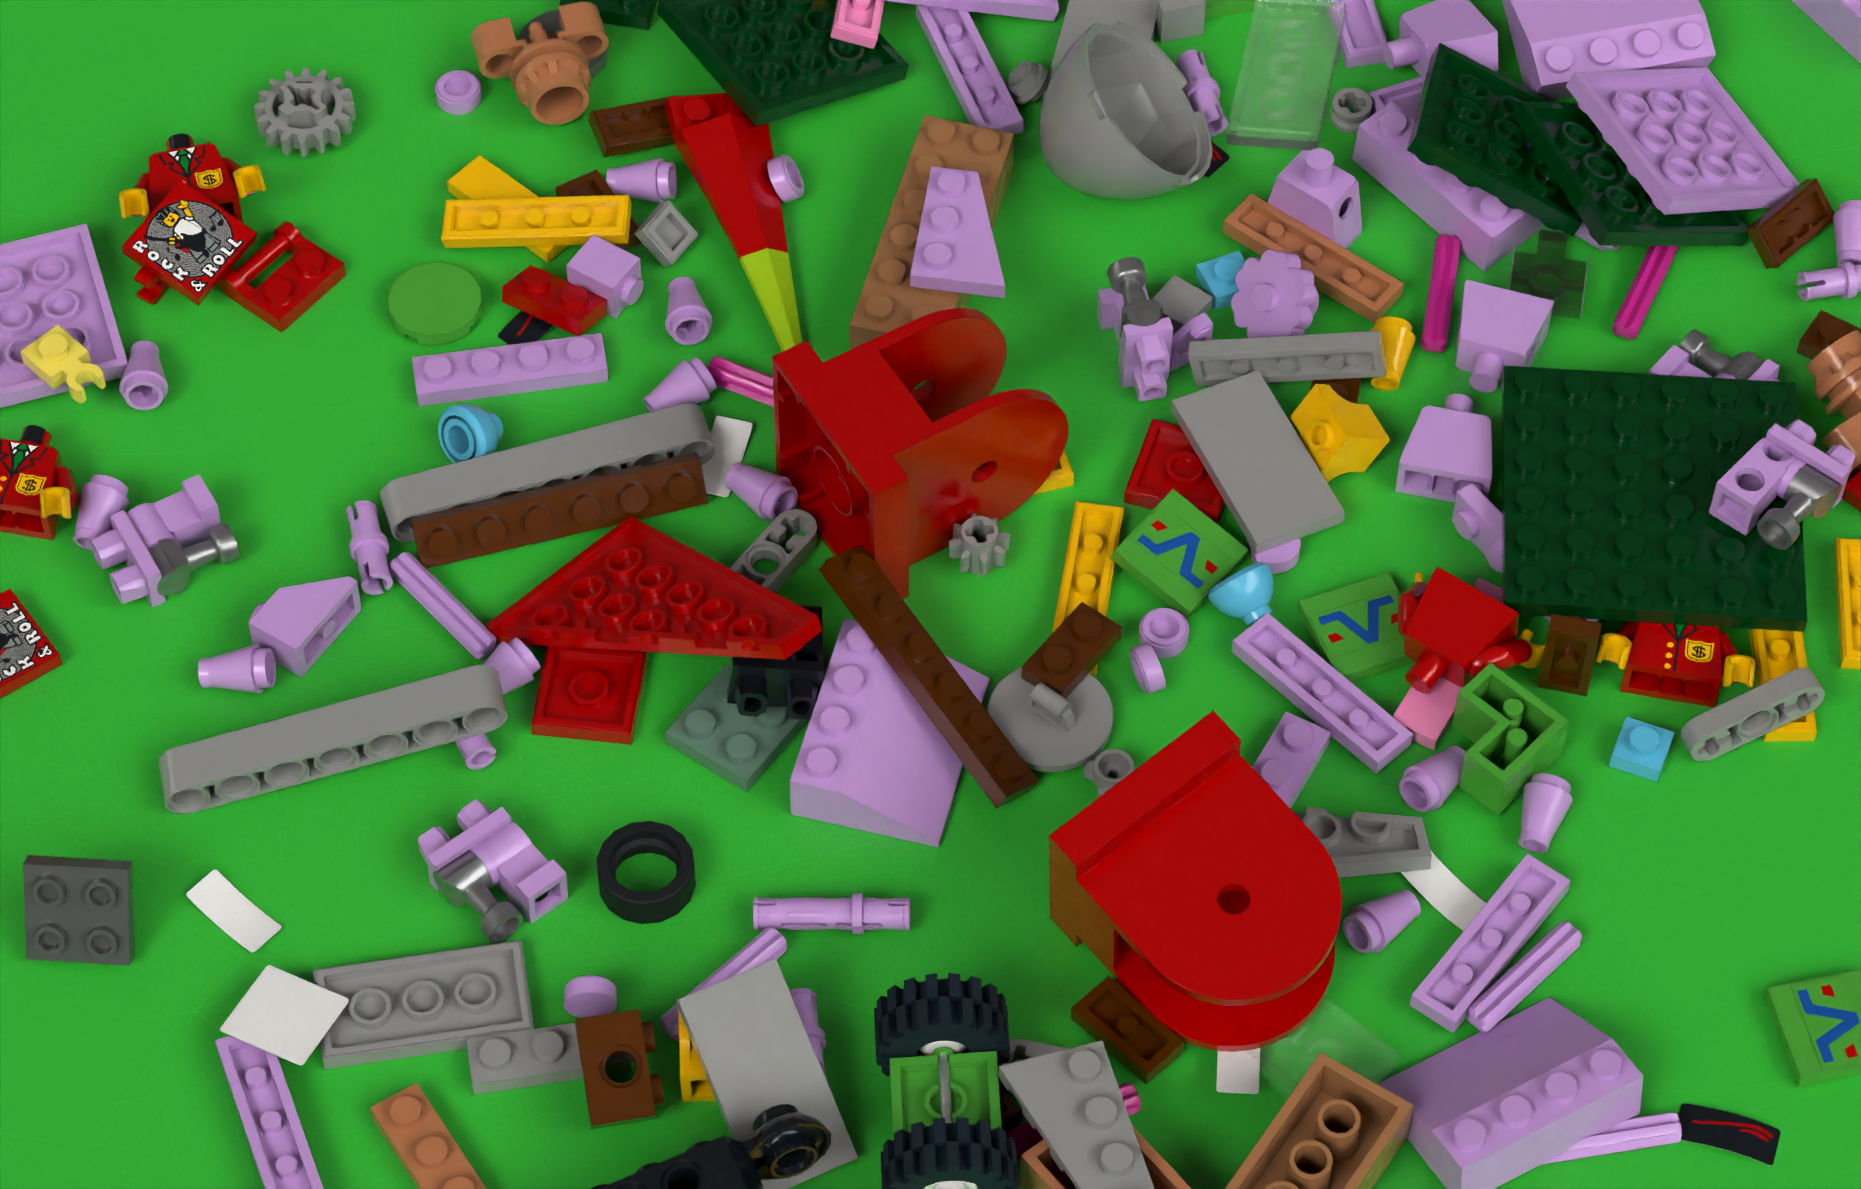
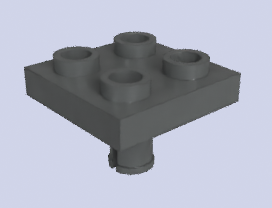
M28 855L23 863L26 959L130 965L134 958L132 861Z

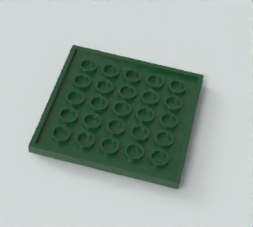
M1504 366L1502 372V603L1517 611L1519 615L1551 617V614H1557L1562 616H1579L1584 619L1804 632L1808 620L1803 522L1799 523L1800 535L1788 549L1780 550L1770 546L1762 539L1757 525L1745 536L1709 513L1717 481L1758 441L1765 438L1767 431L1775 423L1785 428L1797 420L1795 382ZM1776 496L1775 500L1761 513L1758 521L1770 509H1783L1787 501Z

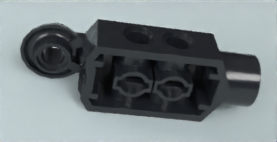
M781 1104L771 1107L757 1116L753 1122L754 1133L739 1140L722 1136L712 1141L698 1142L682 1154L660 1163L646 1164L639 1168L635 1174L611 1184L597 1185L591 1189H763L761 1182L763 1179L790 1178L802 1174L812 1167L813 1164L825 1155L831 1145V1133L818 1119L799 1113L798 1109L793 1105Z

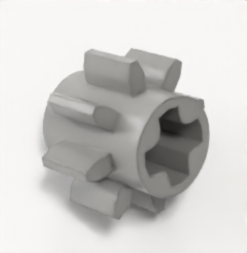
M972 514V517L967 519L963 525L958 523L953 525V539L949 541V558H960V572L968 571L969 573L986 577L987 573L992 571L995 566L1002 568L1005 566V551L1009 550L1010 534L1006 532L998 533L997 518L991 520L988 517Z

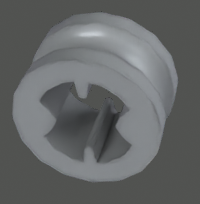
M1352 87L1340 89L1332 98L1330 121L1333 126L1345 133H1357L1359 124L1371 116L1372 99L1370 95L1364 90ZM1348 108H1352L1354 113H1350Z

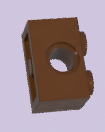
M639 1009L575 1019L591 1130L654 1120L656 1117L655 1106L664 1105L660 1074H649L646 1054L656 1052L651 1020L641 1022ZM614 1055H626L634 1061L636 1073L631 1080L617 1083L607 1076L605 1064Z

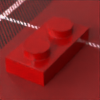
M532 265L502 286L503 303L578 337L607 315V299Z

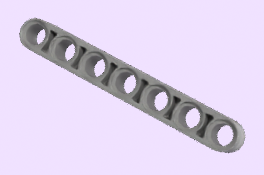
M686 403L403 476L384 485L380 491V499L394 539L400 542H414L411 517L697 452L701 465H703L715 455L716 446L701 407L696 404Z
M488 665L470 666L167 750L158 760L165 806L170 812L176 814L195 813L498 729L507 720V710L498 671Z

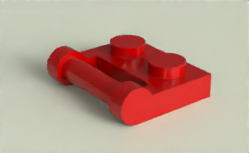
M284 221L273 231L274 237L237 270H230L218 283L221 290L230 299L281 333L346 276L343 262L303 237L300 231L287 221ZM285 251L293 255L257 288L254 289L248 285Z

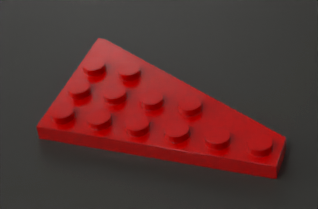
M632 516L626 518L486 624L487 629L496 637L497 643L502 641L508 643L517 637L525 645L786 660L823 631L816 614Z

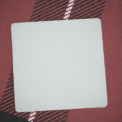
M268 965L221 1026L220 1031L301 1066L306 1062L346 1007L349 999Z

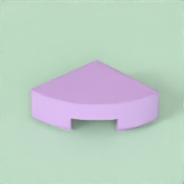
M1205 312L1188 321L1173 335L1169 371L1190 363L1188 358L1189 341L1212 339L1213 322Z

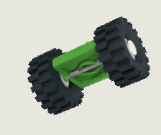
M937 973L925 975L926 981L918 982L913 977L904 980L903 989L896 985L892 986L887 990V997L880 996L877 1000V1008H874L876 1061L878 1066L881 1065L882 1072L887 1077L890 1076L893 1140L887 1139L883 1145V1151H881L882 1189H1019L1017 1148H1015V1141L1012 1136L1006 1138V1131L1002 1129L998 1071L1002 1062L1007 1063L1010 1057L1008 1010L1004 995L1002 993L997 994V987L991 983L981 987V979L971 976L967 981H961L960 974L953 973L948 974V979H938Z

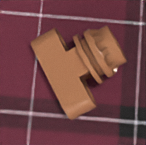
M577 2L558 6L561 31L547 33L541 23L533 22L528 27L529 37L516 40L510 19L505 17L481 23L471 33L470 40L480 72L485 77L491 79L510 77L512 87L516 91L520 103L527 109H530L532 116L540 123L547 125L568 123L579 117L588 107V90L592 78L588 60L604 53L609 44L599 10L590 2Z
M1858 330L1850 332L1832 343L1806 366V369L1814 378L1815 395L1821 403L1828 400L1831 401L1824 410L1829 417H1833L1842 413L1847 419L1829 432L1821 440V443L1827 451L1833 445L1840 444L1855 454L1854 464L1849 476L1861 470V334Z

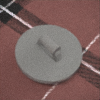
M1022 667L1004 677L993 690L987 712L1032 770L1059 772L1074 769L1097 756L1109 740L1113 727L1112 702L1105 688L1091 674H1088L1066 699L1041 682L1033 686L1022 679Z

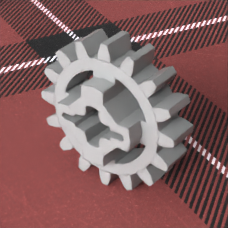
M303 68L301 76L297 77L288 70L285 71V81L280 82L271 78L269 80L270 91L259 90L258 92L259 103L254 104L258 133L260 136H266L267 144L270 148L281 143L284 155H288L294 148L300 150L301 157H307L311 148H316L320 154H324L325 144L330 142L335 146H340L342 144L340 133H352L351 121L356 120L352 91L350 88H343V81L340 77L329 81L327 70L320 71L317 76H311L309 68Z

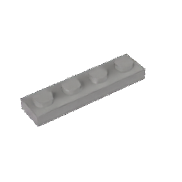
M1380 331L1189 341L1188 358L1196 387L1214 386L1259 370L1266 383L1386 377L1387 361Z

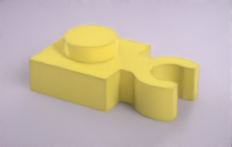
M56 325L20 351L23 363L52 389H56L66 382L70 396L76 402L83 404L87 401L85 390L81 386L83 383L93 382L100 389L106 387L103 372L100 367L91 363L89 351L59 325Z

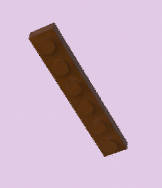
M697 452L415 516L411 517L410 520L419 562L425 568H431L620 524L629 516L638 520L708 503L700 457Z
M859 545L828 558L819 569L821 574L994 806L998 808L1029 793L1039 780L865 548Z

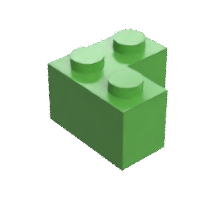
M1490 662L1457 695L1452 727L1474 743L1464 754L1458 787L1494 814L1500 815L1523 792L1524 785L1530 783L1534 774L1543 773L1562 755L1569 720Z

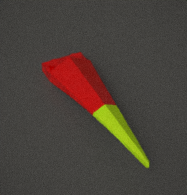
M727 93L668 97L664 108L675 147L705 195L735 251L781 351L783 352L802 343L781 202L772 185L767 168L768 161L774 158L769 124L766 123L756 127Z

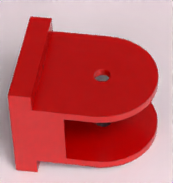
M952 308L925 315L825 362H822L807 341L772 356L776 474L790 479L792 486L796 488L798 493L797 506L800 510H804L814 517L817 524V533L833 556L862 545L902 599L909 597L910 565L949 547V541L953 539V525L955 523L963 525L967 519L972 517V514L988 517L991 520L997 518L1000 521L1015 511L1050 476L1059 462L1067 443L1068 421L1066 415L1056 401L1045 392L1034 389H1014L989 396L1005 364L1006 342L1001 330L988 315L975 309ZM925 381L921 387L913 391L918 384ZM985 463L980 469L976 470L981 464Z
M1211 711L1049 835L1050 918L1076 947L1084 942L1127 992L1181 1040L1209 1050L1228 1052L1248 1051L1276 1043L1289 1036L1309 1020L1323 1001L1333 975L1335 940L1340 924L1342 894L1337 870L1323 844L1240 755V738L1214 711Z

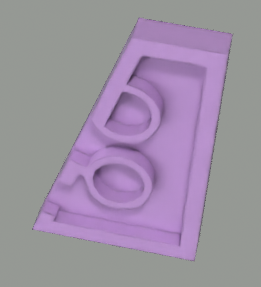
M931 166L910 273V287L1005 298V283L978 172Z

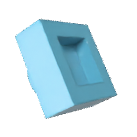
M1239 251L1196 265L1195 277L1204 292L1213 296L1212 306L1215 310L1230 306L1232 297L1239 291L1235 277L1245 263Z
M1626 716L1611 755L1609 767L1658 782L1675 732Z

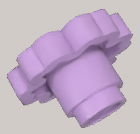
M1269 249L1263 253L1261 258H1248L1243 268L1236 274L1235 282L1239 291L1231 299L1236 326L1247 328L1248 338L1303 335L1305 329L1311 325L1313 315L1316 313L1319 305V296L1314 285L1312 271L1301 269V261L1298 255L1280 250Z

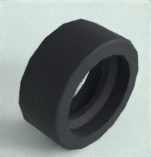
M653 821L636 822L615 830L602 843L596 859L600 896L611 912L626 921L639 924L665 921L677 915L690 902L696 886L693 849L684 835L666 824ZM654 853L665 856L673 861L676 865L677 874L669 885L657 891L637 892L629 890L618 883L616 880V869L624 860L636 854Z

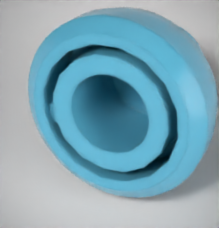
M458 404L450 406L442 412L439 419V441L445 455L452 463L494 453L498 440L503 435V424L500 418L495 413L487 412L475 405Z
M1257 562L1231 575L1209 591L1208 599L1221 613L1232 618L1243 619L1247 627L1254 624L1267 612L1272 614L1273 611L1269 603L1274 592V579L1269 564Z

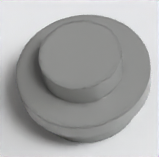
M1025 60L1017 65L1006 82V87L1011 93L1013 101L1022 105L1028 101L1034 102L1040 98L1048 83L1046 80L1047 69L1042 64H1033L1029 60Z

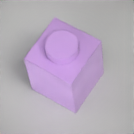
M594 234L566 265L568 282L607 299V315L615 319L627 305H633L642 293L644 282L641 278L640 258Z

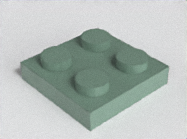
M725 664L665 732L666 744L745 792H748L807 724V720L791 719L786 714L785 707L767 706L766 712L758 717L740 715L736 704L727 703V675L729 666Z

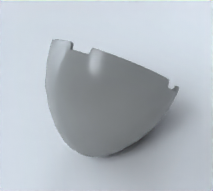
M1115 21L1109 25H1101L1099 22L1091 25L1068 49L1053 71L1043 100L1039 123V137L1043 158L1056 178L1085 195L1113 200H1144L1192 184L1202 178L1210 167L1212 143L1204 112L1201 110L1194 112L1183 91L1188 83L1183 74L1151 39L1137 29L1120 21Z

